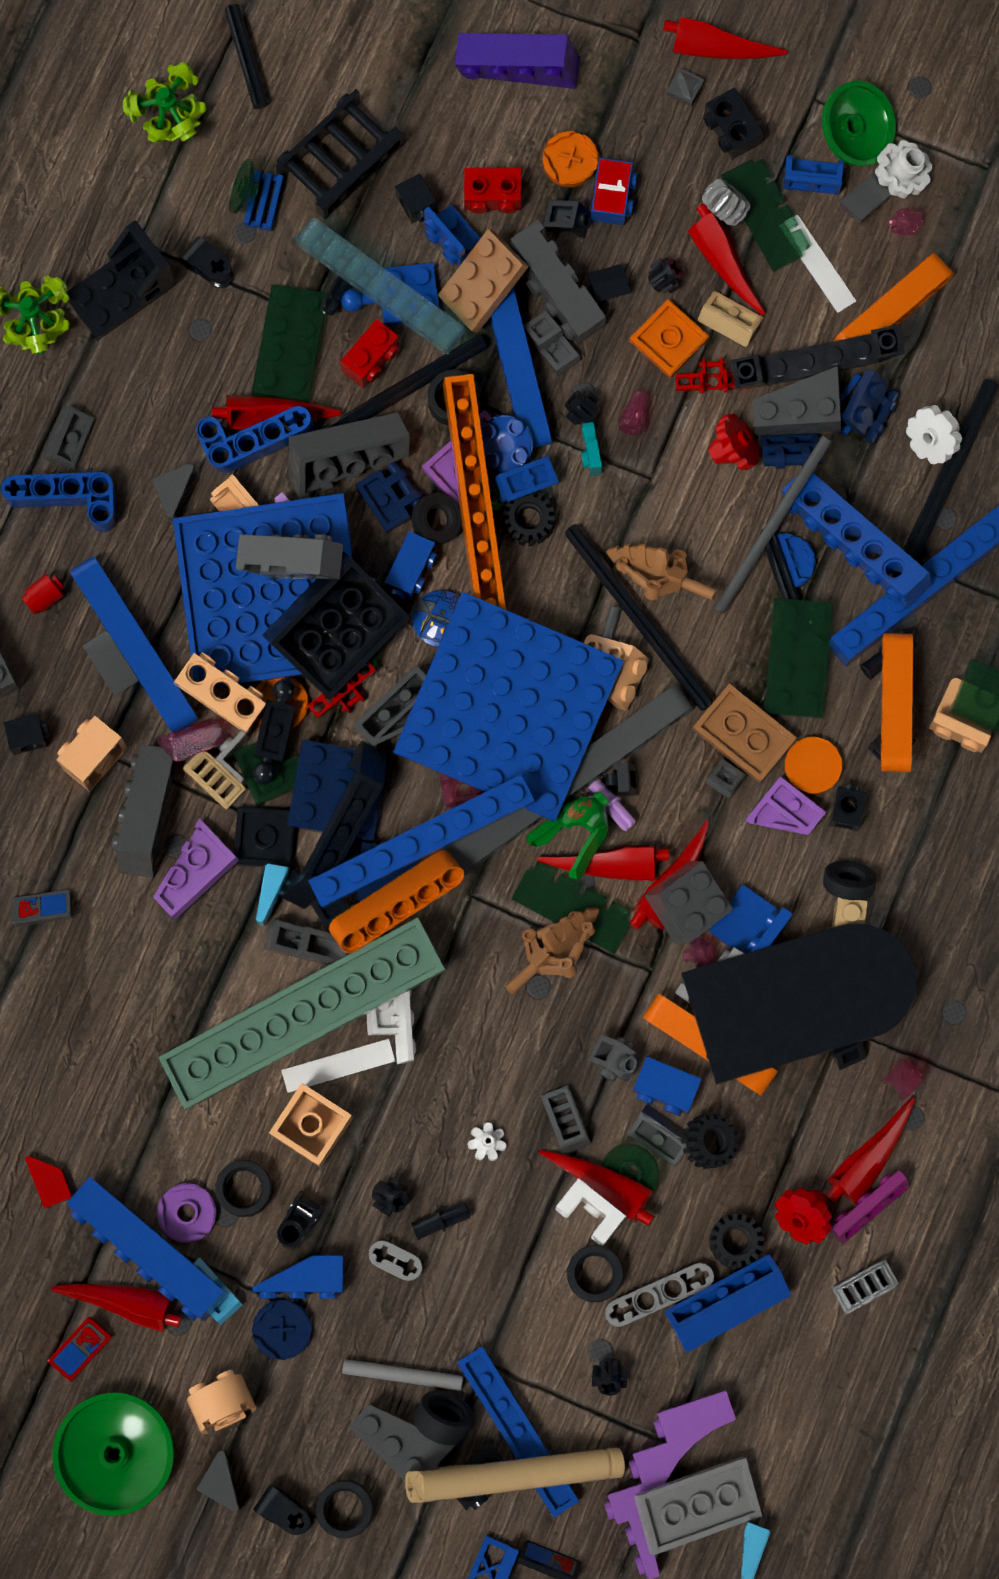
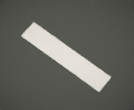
M796 215L779 226L837 313L855 303L856 299L800 217Z
M386 1039L281 1071L287 1092L297 1090L301 1083L309 1087L394 1062L395 1058L390 1041Z

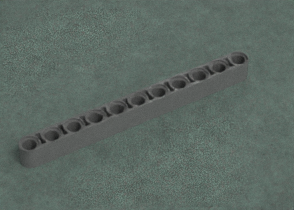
M673 685L586 748L563 804L616 767L617 763L623 762L693 710L694 707L677 685ZM522 809L452 844L445 850L452 854L464 870L465 876L544 818Z

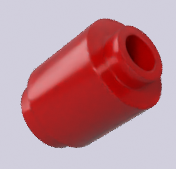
M46 573L25 589L26 593L21 596V599L34 615L39 611L43 613L64 596L61 591L65 587L55 574L49 577Z

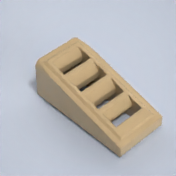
M205 749L198 751L183 767L184 772L226 811L247 790ZM206 760L208 764L197 774L195 772L196 768ZM215 768L217 772L205 782L203 779ZM222 776L226 778L216 790L212 789ZM232 784L235 788L223 799L220 795Z

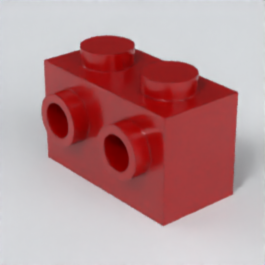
M464 168L465 210H470V212L477 214L485 213L487 210H498L500 213L505 214L521 210V168Z
M376 319L340 361L341 371L364 389L369 382L372 383L379 376L383 365L387 361H391L399 352V336Z

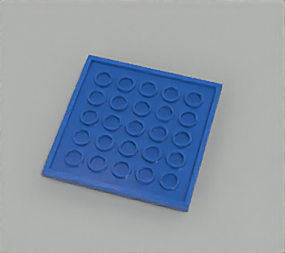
M341 493L173 518L191 657L194 653L198 656L201 653L206 654L216 662L214 667L222 673L227 669L239 677L238 684L303 675L262 634L316 579H275L235 569L239 534L258 536L285 535L293 538V535L310 536L311 539H314L315 535H327L332 537V542L343 544V552L353 559L345 494ZM200 666L192 667L194 681H203L206 676L204 669ZM217 683L216 685H214L213 688L225 687L227 685L224 683Z
M462 592L393 753L483 792H487L522 774L535 800L534 804L524 809L555 822L624 660Z

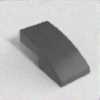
M874 172L840 202V206L857 223L861 224L872 212L880 209L893 195L890 194L888 186L879 184L878 177Z
M544 311L523 326L534 346L557 376L581 361L580 355L563 336L562 329L547 311Z
M107 630L82 645L114 696L139 681Z

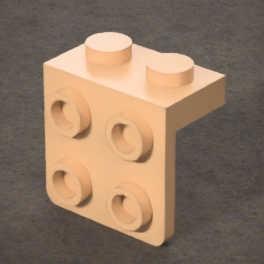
M592 634L588 635L584 644L624 660L607 700L617 709L627 711L635 697L640 680L646 673L650 659L633 645Z
M953 678L947 687L929 729L933 730L937 736L943 739H952L961 743V746L969 751H979L982 753L989 742L990 734L999 717V697L961 679Z

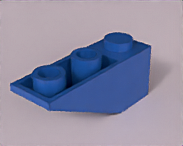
M311 1256L252 1287V1292L259 1293V1298L277 1299V1293H289L290 1299H307V1293H319V1299H337V1293H344V1256Z

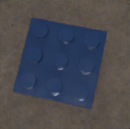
M302 740L287 827L323 833L355 773V770L347 766L356 750ZM382 790L355 840L358 839L371 843L374 841Z

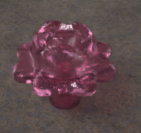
M910 207L896 211L895 216L889 220L891 232L899 234L901 237L916 234L918 228L923 225L921 212L913 211Z
M697 937L690 942V949L683 951V958L686 962L693 961L696 968L709 965L710 961L714 958L711 943L705 941L704 938Z

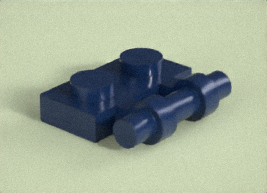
M866 369L841 419L855 433L864 434L867 429L864 440L874 444L877 437L883 434L885 430L884 423L889 414H893L897 407L895 402L899 393L890 389L885 397L884 395L889 385L876 371ZM877 408H879L875 418H873Z
M818 434L760 435L764 467L775 466L776 469H785V466L801 465L803 467L819 441Z
M397 461L387 466L392 474L385 479L381 471L378 470L355 484L356 489L386 534L410 520V515L406 508L410 506L414 508L417 502L423 498L421 492L415 490L408 478L410 476L405 468L401 469ZM396 485H399L406 495L400 500L392 489Z

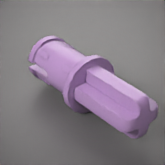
M597 779L588 787L586 792L591 796L599 791L608 799L609 805L604 809L622 830L627 831L634 826L636 821L621 805V798L619 796L616 797L601 779Z

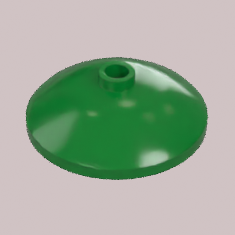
M850 81L838 86L827 98L822 113V129L829 148L835 156L849 165L863 167L877 163V156L888 144L894 141L896 121L893 108L885 94L871 83Z

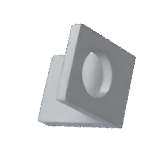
M241 730L234 739L229 737L219 749L221 753L216 757V761L244 786L246 784L245 779L227 764L249 739L247 734Z

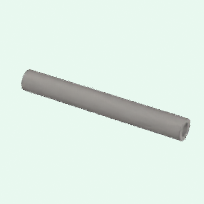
M344 1359L342 1374L458 1391H461L463 1376L349 1359Z

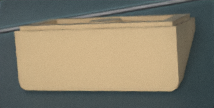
M714 291L704 304L698 321L746 347L764 317Z

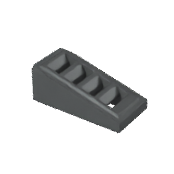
M567 1085L541 1095L562 1153L567 1154L590 1145L591 1143L569 1086ZM567 1098V1103L551 1108L550 1104ZM572 1110L571 1114L558 1119L555 1118V1115ZM576 1121L577 1125L560 1131L559 1127ZM580 1133V1135H577V1136L572 1137V1138H570V1139H567V1140H564V1139H563V1138L572 1136V1135H574V1134Z
M883 1259L831 1288L847 1315L900 1284L887 1261ZM878 1269H880L888 1283L884 1287L875 1273ZM867 1275H869L877 1289L874 1293H872L864 1279ZM857 1281L866 1294V1297L863 1299L853 1284ZM846 1287H848L856 1301L852 1305L843 1291Z

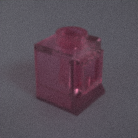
M440 775L445 809L459 806L484 793L469 786V796L456 797L455 785L464 783L448 776Z
M901 1060L881 1082L884 1085L889 1082L901 1094L898 1099L903 1102L923 1082L921 1079L923 1075L909 1061L905 1063Z

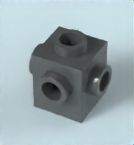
M601 1034L588 1061L600 1068L599 1074L606 1079L615 1082L616 1078L629 1082L642 1056L632 1050L634 1045L621 1037L615 1040Z

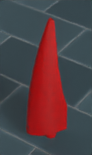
M680 17L679 22L665 19L663 31L676 33L673 53L715 59H755L787 55V50L746 40L707 22Z
M705 204L699 205L696 210L702 219L687 231L711 267L725 283L762 316L765 315L766 312L746 277L733 238L722 220L707 209Z
M226 395V407H212V417L227 419V430H244L296 406L306 408L314 419L341 416V410L297 400ZM300 417L298 422L303 421V417Z
M708 820L704 821L680 856L644 892L632 910L635 915L629 924L633 928L639 930L645 920L661 930L665 928L644 895L687 862L699 860L709 825Z
M632 845L598 851L592 857L584 875L629 881H655V861H669V849H654V845ZM578 855L537 857V860L570 871Z
M911 1097L862 1147L845 1158L827 1181L833 1187L825 1196L831 1203L834 1204L843 1195L856 1205L857 1201L869 1191L899 1141L915 1102L914 1098Z
M544 1150L538 1152L541 1156L577 1179L579 1178L635 1224L638 1220L647 1226H650L655 1216L644 1210L653 1193L651 1189L611 1169L583 1159Z
M71 1284L51 1287L53 1292L95 1305L119 1315L138 1326L164 1332L166 1324L178 1328L181 1324L182 1316L170 1313L172 1302L158 1290L109 1284Z

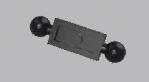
M287 679L278 680L274 684L272 693L276 701L268 699L266 701L253 755L255 758L262 759L261 762L255 765L253 777L258 783L263 785L270 784L276 777V769L273 766V762L282 764L295 706L288 705L287 702L294 697L296 689L294 684Z

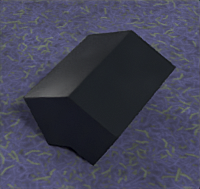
M622 264L587 273L589 286L595 302L630 293Z

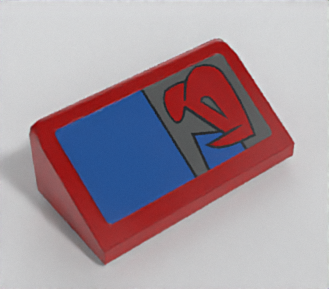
M87 1317L47 1362L72 1382L111 1340L112 1336L92 1317Z

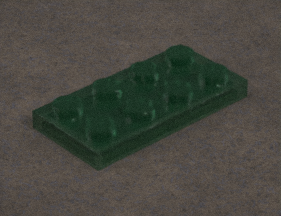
M271 285L252 395L309 403L325 316L320 311L322 301L327 297V293Z
M774 598L764 712L767 714L823 718L832 603Z

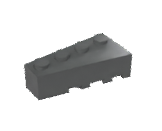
M538 219L511 238V249L529 266L523 274L528 280L526 284L535 296L539 294L544 300L543 306L552 318L557 317L562 324L560 328L566 338L569 340L573 338L577 345H579L605 326L606 316L586 287L583 285L581 287L577 286L579 280L570 264L565 263L563 265L561 263L562 258L558 252L559 248L553 240L547 242L543 237L542 229L544 227Z
M397 412L290 436L289 479L298 499L308 498L309 492L321 488L322 492L333 487V482L348 477L349 480L357 478L363 470L369 467L376 470L409 456V433Z
M140 744L139 753L133 754L131 771H134L132 780H127L125 797H128L126 806H121L118 817L121 829L120 833L115 832L112 842V850H116L120 873L154 878L156 868L154 867L152 854H159L161 829H158V825L163 826L165 823L167 803L164 802V799L170 798L176 767V757L167 748Z

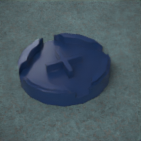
M276 1300L269 1302L258 1311L253 1320L252 1333L254 1343L263 1354L273 1359L286 1360L296 1357L305 1350L311 1339L312 1326L310 1317L301 1306L293 1301Z

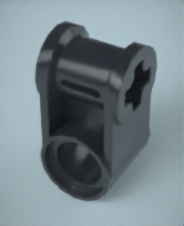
M199 236L193 240L179 257L183 265L190 271L198 274L216 288H226L234 279L228 258Z
M301 1190L294 1198L277 1230V1238L280 1244L289 1250H295L303 1244L326 1208V1205L323 1203L319 1205L305 1197V1192ZM301 1206H303V1207L307 1208L308 1210L312 1211V1213H310V1212H308L307 1210L303 1209ZM290 1227L296 1228L299 1231V1238L293 1243L283 1240V1232Z
M273 1484L268 1485L253 1509L260 1516L292 1535H300L307 1532L313 1524L311 1512ZM301 1513L303 1515L301 1520L305 1524L304 1526L294 1528V1520L291 1517Z

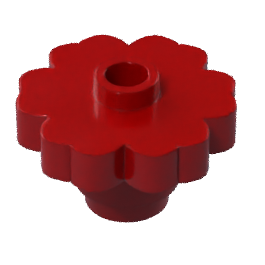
M728 413L721 417L719 424L715 426L717 438L713 439L712 444L708 446L712 460L718 465L736 463L740 470H749L756 466L757 460L760 458L759 445L754 440L752 430L744 420L740 421L734 413Z
M798 1188L794 1192L787 1189L775 1202V1207L778 1210L775 1218L779 1222L780 1228L790 1232L791 1237L795 1241H801L806 1245L810 1244L811 1241L821 1243L832 1230V1226L829 1223L832 1215L828 1210V1199L818 1190L806 1191Z

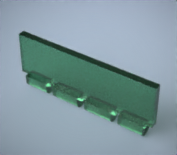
M750 159L721 174L722 180L739 190L749 201L750 210L747 212L744 221L772 272L802 258V252L809 249L810 244L801 229L790 232L799 224L789 206L785 205L777 209V206L783 204L785 199L775 181L764 185V182L772 178L764 160L761 159L752 163Z
M539 861L536 863L533 871L527 868L511 900L556 924L565 916L568 917V914L572 911L584 912L587 908L597 907L599 913L595 923H592L595 933L589 937L588 941L615 954L630 926V922L626 921L631 912L630 909L615 901H612L608 910L603 909L608 899L607 897L588 887L585 889L582 897L577 895L582 884L562 873L556 883L552 882L551 880L556 870Z

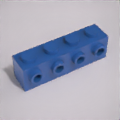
M768 1254L664 1312L685 1352L688 1353L790 1297L791 1293L781 1271Z

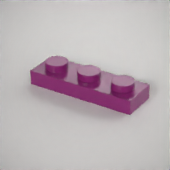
M900 1170L894 1175L888 1174L880 1181L879 1188L872 1194L866 1193L863 1195L851 1212L842 1213L834 1221L832 1230L842 1245L910 1188L907 1178Z

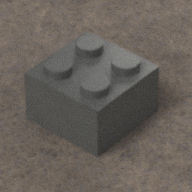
M703 861L687 862L644 895L675 944L692 942L733 910Z

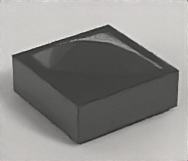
M679 67L666 95L692 106L704 84V79Z
M722 758L705 783L727 798H730L746 774Z

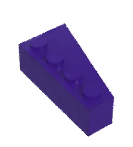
M459 33L455 66L465 78H484L576 89L580 56L568 35Z

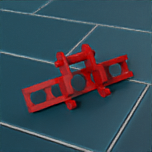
M703 357L702 363H699V367H702L699 373L675 374L676 391H699L700 394H703L707 390H723L724 393H728V390L739 389L735 388L733 373L723 369V366H726V362H723L722 357L719 358V361H705ZM719 367L720 373L706 374V368ZM711 377L716 378L718 384L715 387H710L707 384V380ZM727 377L731 378L732 384H727ZM686 378L690 383L689 385H679V380ZM695 378H699V385H693Z
M369 661L367 664L370 671L365 675H361L358 671L356 675L359 680L355 683L351 678L346 683L347 691L345 693H337L336 697L332 698L333 702H327L325 700L326 697L321 694L308 705V708L318 719L335 705L341 704L343 706L341 708L342 712L346 710L350 714V707L359 700L365 701L362 697L364 693H358L357 689L360 684L376 672ZM353 691L355 696L345 704L341 699ZM323 702L325 708L320 712L315 711L314 707Z

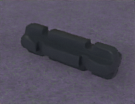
M347 265L341 267L338 273L339 276L335 278L326 294L327 297L321 303L320 311L328 316L335 314L338 309L337 305H340L342 296L349 289V284L355 278L356 271Z

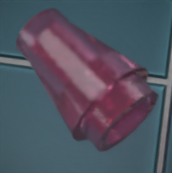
M642 391L633 392L630 401L618 418L619 429L622 432L637 436L645 429L649 401L648 394Z

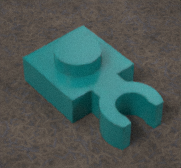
M583 423L582 434L585 443V451H581L583 468L589 469L590 476L601 475L602 465L594 423Z

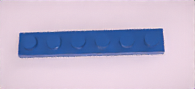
M483 1347L458 1361L457 1364L517 1459L549 1456L550 1454ZM569 1484L535 1488L553 1518L579 1502Z

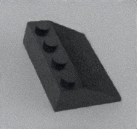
M343 552L340 579H316L262 636L327 699L331 700L408 621L410 616L351 557Z

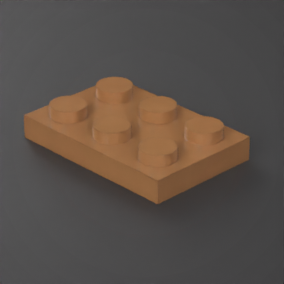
M487 229L438 296L472 332L478 333L529 266L494 230Z
M730 683L692 728L693 731L759 784L797 739L796 736Z

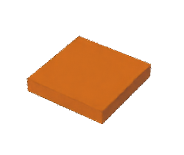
M667 299L629 338V342L671 379L709 340L710 336L674 303Z

